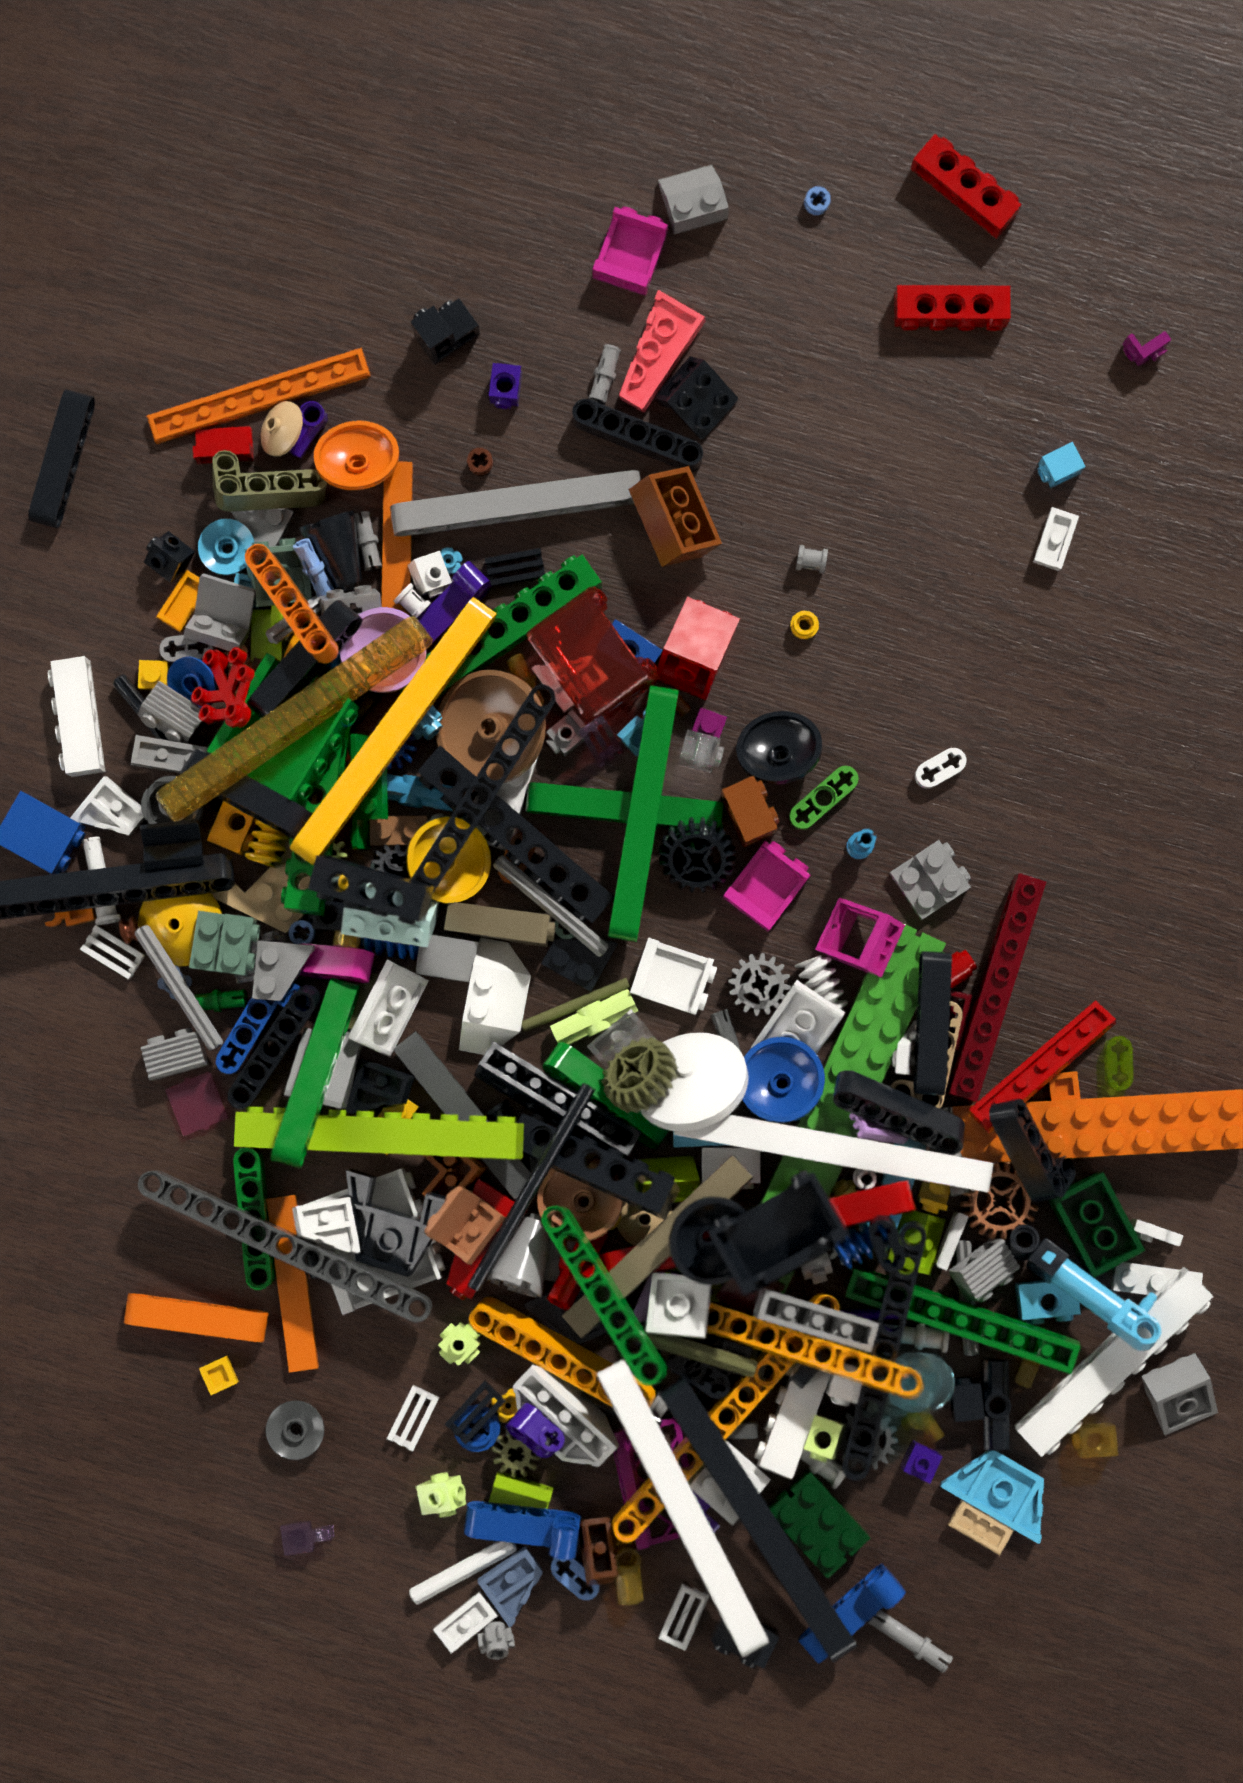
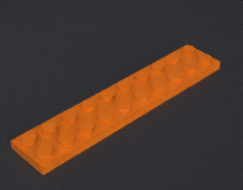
M1243 1089L1025 1102L1054 1159L1066 1156L1065 1158L1243 1148ZM973 1105L952 1107L953 1114L965 1122L964 1144L961 1151L963 1158L990 1163L995 1161L1011 1162L995 1130L988 1133L969 1114V1109Z

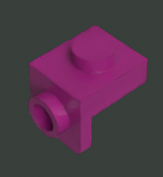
M1164 331L1141 346L1136 337L1131 333L1123 342V351L1126 357L1132 362L1135 361L1139 367L1150 358L1154 362L1166 354V347L1170 343L1171 338Z

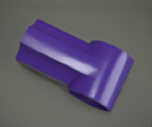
M308 401L300 407L303 417L302 430L296 444L289 451L300 459L303 458L319 431L328 422L325 410L315 401ZM310 411H320V417L316 422L310 423L307 421V415Z

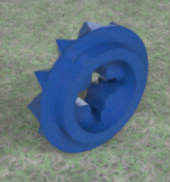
M478 1404L469 1406L454 1423L459 1426ZM485 1406L471 1422L476 1423L490 1408ZM494 1413L483 1425V1428L489 1434L478 1432L466 1445L461 1441L462 1439L455 1435L458 1443L463 1448L473 1452L485 1451L492 1447L500 1434V1423L497 1414ZM468 1424L463 1432L467 1435L472 1427Z

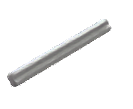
M501 855L494 862L493 866L497 871L593 953L601 957L607 951L609 946L605 941L508 858Z
M144 925L135 931L136 938L208 1050L212 1051L223 1044V1040L150 926Z

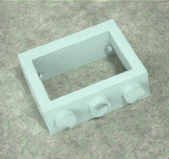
M368 883L365 892L371 899L374 897L376 890L373 884ZM396 891L393 894V902L398 907L403 903V896L399 891ZM431 900L426 920L416 921L415 925L398 921L399 916L388 913V917L370 913L371 908L361 905L360 909L344 906L341 934L428 948L438 919L439 902Z

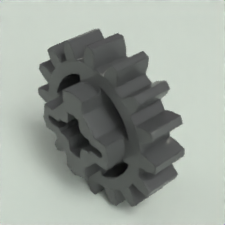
M866 1405L865 1412L873 1414L871 1413L870 1405ZM848 1412L844 1413L847 1419L845 1423L838 1421L846 1425L838 1449L845 1450L841 1454L843 1460L847 1448V1433L849 1428H852L855 1414L851 1416ZM889 1415L881 1420L871 1460V1465L874 1469H878L877 1461L879 1460L885 1464L888 1463L885 1457L887 1453L895 1454V1451L890 1446L891 1444L898 1443V1439L891 1436L892 1433L897 1431V1428L895 1426H888L891 1421ZM861 1429V1430H858V1431L855 1433V1435H856V1438H857L859 1441H861L862 1438H861L860 1434H861L862 1432H865L866 1434H870V1432L867 1431V1430ZM884 1431L885 1442L881 1448L879 1446V1436ZM853 1458L850 1460V1466L853 1468L857 1465L858 1462L861 1465V1469H863L865 1465L864 1462L859 1458Z

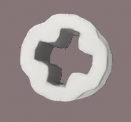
M410 583L393 602L404 607L412 615L411 618L416 620L431 603L428 600L425 601L413 589L414 585Z

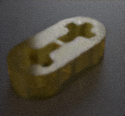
M336 930L333 946L359 949L361 937L341 934V930Z

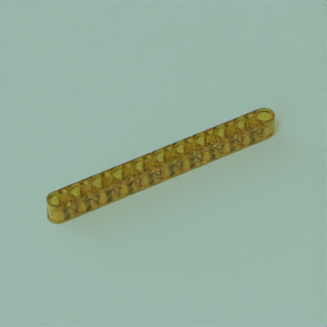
M410 616L166 784L158 791L156 799L172 821L176 822L186 818L341 710L348 698L354 701L430 647L433 638L417 617Z

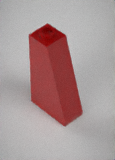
M481 1178L475 1183L473 1194L482 1198L506 1217L515 1200ZM498 1230L472 1265L467 1264L455 1254L447 1285L452 1287L450 1292L461 1300H465L466 1297L472 1299L477 1292L467 1284Z

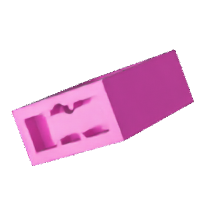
M839 897L815 950L827 957H831L833 960L882 977L905 924L888 914ZM857 916L876 922L860 959L841 953Z

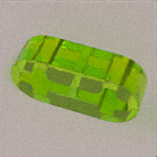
M1124 1036L1111 1037L1107 1040L1104 1047L1105 1080L1107 1085L1113 1090H1126L1131 1086L1134 1078L1132 1043ZM1117 1040L1120 1041L1121 1046L1126 1048L1125 1052L1120 1053V1062H1117V1053L1111 1051V1046H1115ZM1117 1065H1120L1121 1074L1127 1077L1126 1080L1121 1082V1086H1118L1117 1081L1112 1080V1075L1118 1072Z

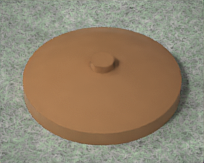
M481 670L466 675L448 690L439 706L438 711L442 715V720L439 722L443 727L436 735L438 747L441 745L470 772L477 776L532 688L519 677L498 670ZM535 693V703L539 706H542L538 696ZM524 714L519 717L518 725L522 730L529 731L534 728L535 720L531 715ZM545 719L504 783L510 782L524 774L537 759L544 743ZM507 739L503 742L502 749L509 756L515 755L519 751V744L514 739ZM497 763L490 764L486 770L487 776L492 780L500 779L504 773L502 766Z

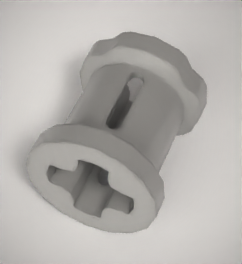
M800 545L796 570L806 568L818 570L820 574H824L828 549L818 551L805 549L804 545Z

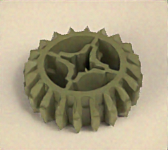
M641 1037L639 1041L632 1039L629 1046L622 1045V1050L619 1053H614L615 1058L607 1062L609 1068L603 1071L605 1076L602 1080L604 1085L603 1091L610 1099V1102L627 1113L630 1111L638 1113L641 1109L648 1111L651 1104L658 1105V1100L661 1097H666L665 1092L673 1088L671 1082L677 1079L675 1072L678 1066L676 1065L674 1054L664 1043L652 1037L649 1039Z

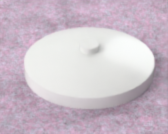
M709 1033L683 1034L662 1042L676 1058L675 1062L678 1069L675 1074L677 1079L671 1082L673 1088L665 1092L666 1097H661L658 1100V1105L651 1104L648 1111L640 1110L641 1114L648 1121L658 1127L672 1131L697 1130L717 1123L739 1105L748 1087V1069L742 1053L732 1042L721 1036Z

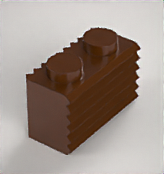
M608 1517L582 1520L579 1525L587 1586L613 1583L618 1575L616 1571L617 1566L615 1565L617 1560L614 1559L616 1554L613 1553L615 1548L612 1547L614 1544L612 1542L613 1536H611L612 1530H610L612 1525L609 1524L611 1519Z

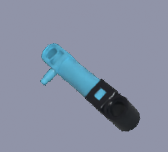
M1020 1225L1013 1229L1007 1246L1015 1259L1019 1261L1028 1260L1026 1267L1048 1284L1052 1281L1108 1323L1107 1328L1134 1349L1147 1351L1156 1344L1161 1335V1327L1159 1322L1148 1314L1157 1299L1154 1293H1149L1138 1306L1128 1298L1124 1301L1068 1259L1069 1254L1049 1239L1044 1238L1039 1244L1038 1232L1033 1227ZM1025 1238L1030 1242L1031 1246L1022 1248L1017 1244L1016 1239ZM1137 1328L1148 1329L1151 1338H1141L1137 1333Z

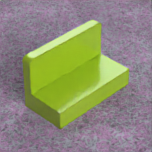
M271 605V610H253L251 660H254L255 657L263 659L266 653L281 661L285 655L286 638L280 643L275 644L270 643L266 636V631L284 618L276 605Z
M693 1156L639 1159L650 1166L648 1170L657 1174L662 1170L675 1177L674 1182L681 1189L675 1202L686 1200L700 1185V1178ZM646 1181L642 1183L639 1192H647L651 1188L652 1182Z
M915 1210L903 1213L897 1227L899 1234L902 1226L909 1221H917L925 1227L926 1242L918 1272L931 1275L946 1219ZM912 1228L908 1229L904 1234L905 1239L910 1243H916L922 1237L917 1229ZM890 1249L888 1259H891L893 1262L894 1254L892 1249ZM906 1257L903 1268L912 1270L914 1262Z
M498 1471L489 1502L547 1509L554 1487L518 1476L511 1478L510 1474H502Z

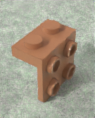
M458 1186L446 1196L443 1206L429 1219L424 1234L445 1245L467 1264L472 1265L506 1217L479 1196Z

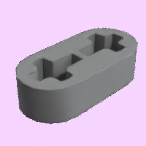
M184 635L165 638L160 644L159 651L161 656L169 663H173L177 659L186 656L195 657L202 661L205 652L210 649L214 650L215 647L209 645V648H205L204 653L200 654L196 649L190 650V647L199 645L198 641L185 638ZM172 643H175L178 648L185 647V650L177 651L175 657L166 652V649L171 648Z

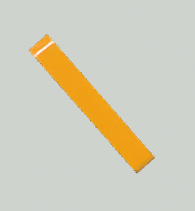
M483 1298L470 1313L469 1323L477 1332L613 1407L597 1376V1373L614 1365L613 1363L496 1298ZM508 1326L512 1327L514 1331H511ZM533 1340L537 1341L540 1346L535 1344ZM558 1354L565 1357L566 1360L562 1359ZM584 1369L589 1370L591 1374L587 1373ZM632 1374L650 1408L656 1397L654 1388L651 1385L640 1383Z

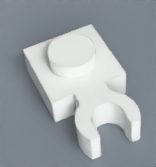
M1131 1219L1130 1223L1139 1239L1152 1243L1153 1238L1180 1246L1183 1235L1137 1219Z

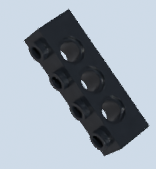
M316 855L308 890L317 892L316 897L333 901L334 897L344 900L343 905L360 909L361 905L370 907V913L383 917H388V913L399 916L398 921L415 925L416 921L426 920L434 886L328 855ZM341 875H344L348 880V886L344 891L338 885ZM368 883L373 884L376 890L372 899L365 892ZM396 891H399L403 896V903L399 907L393 902V894Z

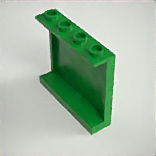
M266 653L255 671L253 680L250 682L245 700L246 704L252 693L280 663L276 657ZM313 681L281 719L272 725L267 724L252 710L248 723L242 728H232L226 725L224 721L207 752L235 770L301 805L311 795L312 785L317 777L325 772L328 765L327 761L332 752L340 747L343 741L342 736L346 729L356 721L359 707L351 699H345Z

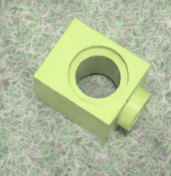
M815 1415L804 1446V1450L811 1452L809 1457L826 1463L827 1458L835 1459L846 1425L820 1415ZM822 1431L827 1432L831 1436V1444L826 1449L820 1447L817 1443V1437Z

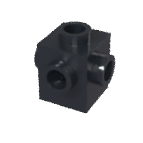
M168 531L159 538L155 536L146 547L148 553L144 563L171 583L187 570L195 551Z

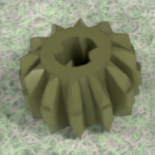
M506 1430L508 1440L499 1435L496 1440L502 1446H493L492 1452L501 1454L493 1459V1463L499 1464L504 1462L500 1468V1473H505L509 1467L512 1469L510 1473L511 1478H515L518 1469H520L521 1475L526 1477L528 1473L525 1466L535 1471L537 1465L531 1459L540 1460L541 1458ZM511 1447L513 1449L521 1447L523 1449L521 1455L525 1456L523 1458L517 1456L513 1459L511 1457L512 1451L509 1449Z

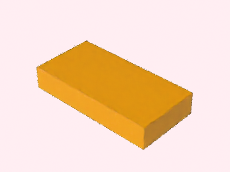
M186 570L156 616L157 619L181 634L195 613L199 577Z

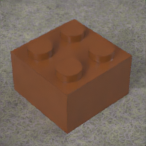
M754 775L722 789L720 795L743 848L774 835L780 822L774 807L768 808L765 800L768 794L761 780L756 781Z

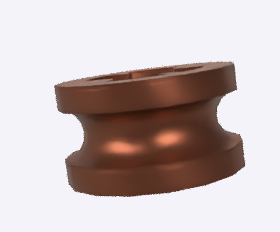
M475 448L467 457L468 467L473 474L483 476L488 474L493 467L491 453L485 448ZM485 456V463L487 465L485 467L483 465H479L478 468L474 465L476 464L473 459Z
M131 916L128 921L125 919L119 920V930L125 944H130L133 939L138 941L135 936V931L139 928L137 918Z

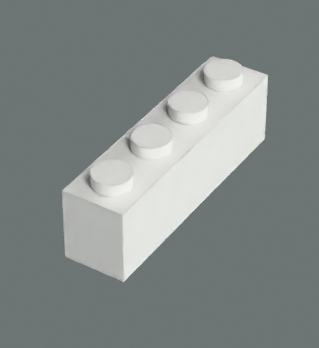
M85 656L50 661L51 670H48V680L50 686L54 687L55 697L51 699L54 714H58L59 725L55 726V733L58 743H62L63 753L59 754L61 770H65V773L71 777L105 772L91 662Z
M796 1362L785 1373V1375L789 1376L786 1387H780L775 1399V1403L779 1404L776 1414L769 1415L764 1429L769 1433L765 1443L759 1442L754 1458L758 1459L757 1467L786 1479L793 1478L814 1416L817 1413L831 1375L819 1370L800 1389L790 1379L802 1365Z

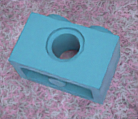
M1044 1280L1015 1283L1018 1318L1026 1320L1028 1324L1044 1323V1318L1055 1317L1056 1322L1073 1320V1315H1081L1080 1303L1052 1281L1050 1284ZM1046 1294H1052L1055 1299L1054 1305L1050 1309H1043L1041 1305V1299Z

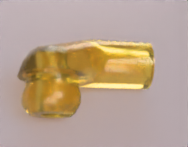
M913 1410L902 1418L904 1429L907 1431L913 1429L925 1430L933 1443L945 1435L928 1412Z

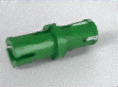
M216 989L212 993L193 994L203 1010L222 1012L225 1008H245L248 1004L247 1000L239 999L248 998L245 989L226 992Z

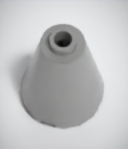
M531 1213L530 1217L522 1218L490 1273L488 1281L498 1286L503 1281V1285L507 1286V1289L535 1298L537 1296L542 1297L549 1235L543 1227L540 1215Z

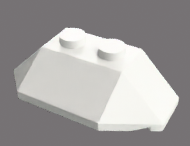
M480 938L465 1004L459 1050L485 1055L493 1041L501 1046L520 1033L531 975L509 943Z
M532 1365L513 1385L517 1411L524 1403H529L563 1432L564 1444L560 1450L554 1453L562 1461L591 1464V1466L599 1467L618 1448L619 1445L605 1414L594 1404L580 1397L581 1391L574 1385L535 1365ZM546 1438L545 1444L549 1447L551 1440Z

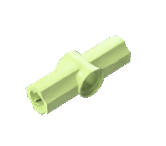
M627 989L610 996V998L600 1002L598 1000L579 1009L576 1014L550 1027L558 1043L564 1042L570 1045L579 1041V1039L586 1036L591 1037L612 1027L611 1024L638 1012V1009Z

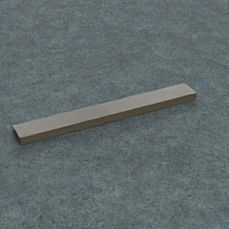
M732 1155L684 1200L666 1220H663L609 1271L624 1298L628 1297L671 1256L669 1251L670 1230L676 1217L686 1206L698 1199L710 1196L732 1199L754 1178L735 1156ZM605 1286L601 1287L598 1291V1298L603 1303H606L610 1298V1292ZM586 1295L578 1300L562 1316L580 1338H584L601 1322Z

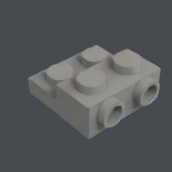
M940 840L936 841L889 873L920 920L971 888L968 884L972 880L969 873L963 866L960 868L956 866L952 860L956 855L947 842L942 844Z

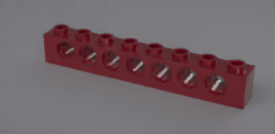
M1021 873L1013 877L946 1094L971 1102L978 1101L1046 881Z

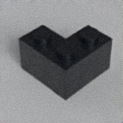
M460 298L454 302L450 300L444 303L438 311L434 305L429 309L423 308L410 321L415 339L434 365L480 334L479 325Z

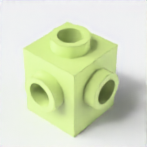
M461 1321L456 1327L451 1323L439 1335L443 1339L438 1344L441 1348L439 1353L449 1364L455 1362L459 1366L463 1361L469 1364L480 1353L477 1349L481 1343L478 1339L480 1334L469 1323L464 1325ZM455 1340L463 1341L464 1348L462 1350L454 1348L453 1343Z
M448 1472L432 1475L431 1480L416 1486L422 1515L438 1513L439 1517H447L456 1514V1509L466 1504V1492L460 1475L449 1477Z

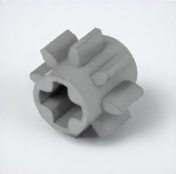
M502 1622L488 1623L484 1627V1633L477 1635L481 1654L486 1653L489 1659H502L509 1654L508 1648L515 1647L511 1628H506Z

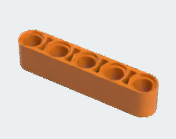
M254 544L250 546L245 553L246 564L300 642L318 662L323 664L332 662L338 655L337 643L284 567L265 545ZM266 557L265 561L258 565L259 561ZM281 578L280 582L277 585L273 586V583L277 579ZM296 599L291 607H287L290 601ZM311 621L307 628L302 629L306 622ZM326 642L324 648L317 651L318 646Z
M128 1293L124 1323L244 1341L264 1342L268 1312Z

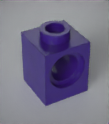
M493 363L489 400L491 404H495V407L511 409V406H518L522 379L521 366ZM508 382L513 387L509 392L503 393L498 390V386L501 383Z
M912 1440L900 1467L904 1472L930 1484L942 1456L939 1452Z

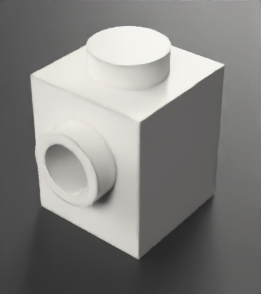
M440 551L414 559L407 565L420 596L427 594L429 598L440 596L445 591L444 588L452 583Z

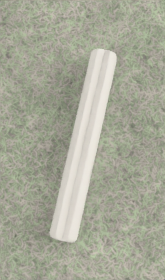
M497 1541L412 1587L409 1592L413 1602L420 1604L511 1555L517 1550L516 1544Z

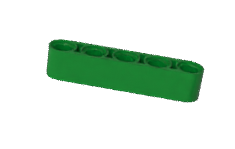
M559 1042L543 1064V1070L549 1076L575 1092H578L582 1083L593 1087L595 1092L590 1101L642 1132L638 1141L645 1146L657 1149L669 1130L652 1124L641 1112L635 1113L630 1111L627 1113L614 1106L603 1091L604 1069L569 1044Z
M245 1147L239 1149L233 1159L238 1207L247 1212L256 1210L260 1213L262 1219L269 1221L263 1155L257 1148ZM246 1152L252 1153L255 1157V1164L252 1168H246L242 1164V1156ZM248 1181H253L258 1186V1193L255 1197H250L245 1193V1185ZM258 1225L253 1228L252 1235L254 1239L261 1241L265 1239L266 1230L262 1226ZM242 1242L247 1284L254 1290H261L270 1286L275 1279L274 1257L265 1252L261 1255H256L252 1252L250 1245ZM257 1268H262L267 1273V1280L264 1284H260L254 1279V1271Z

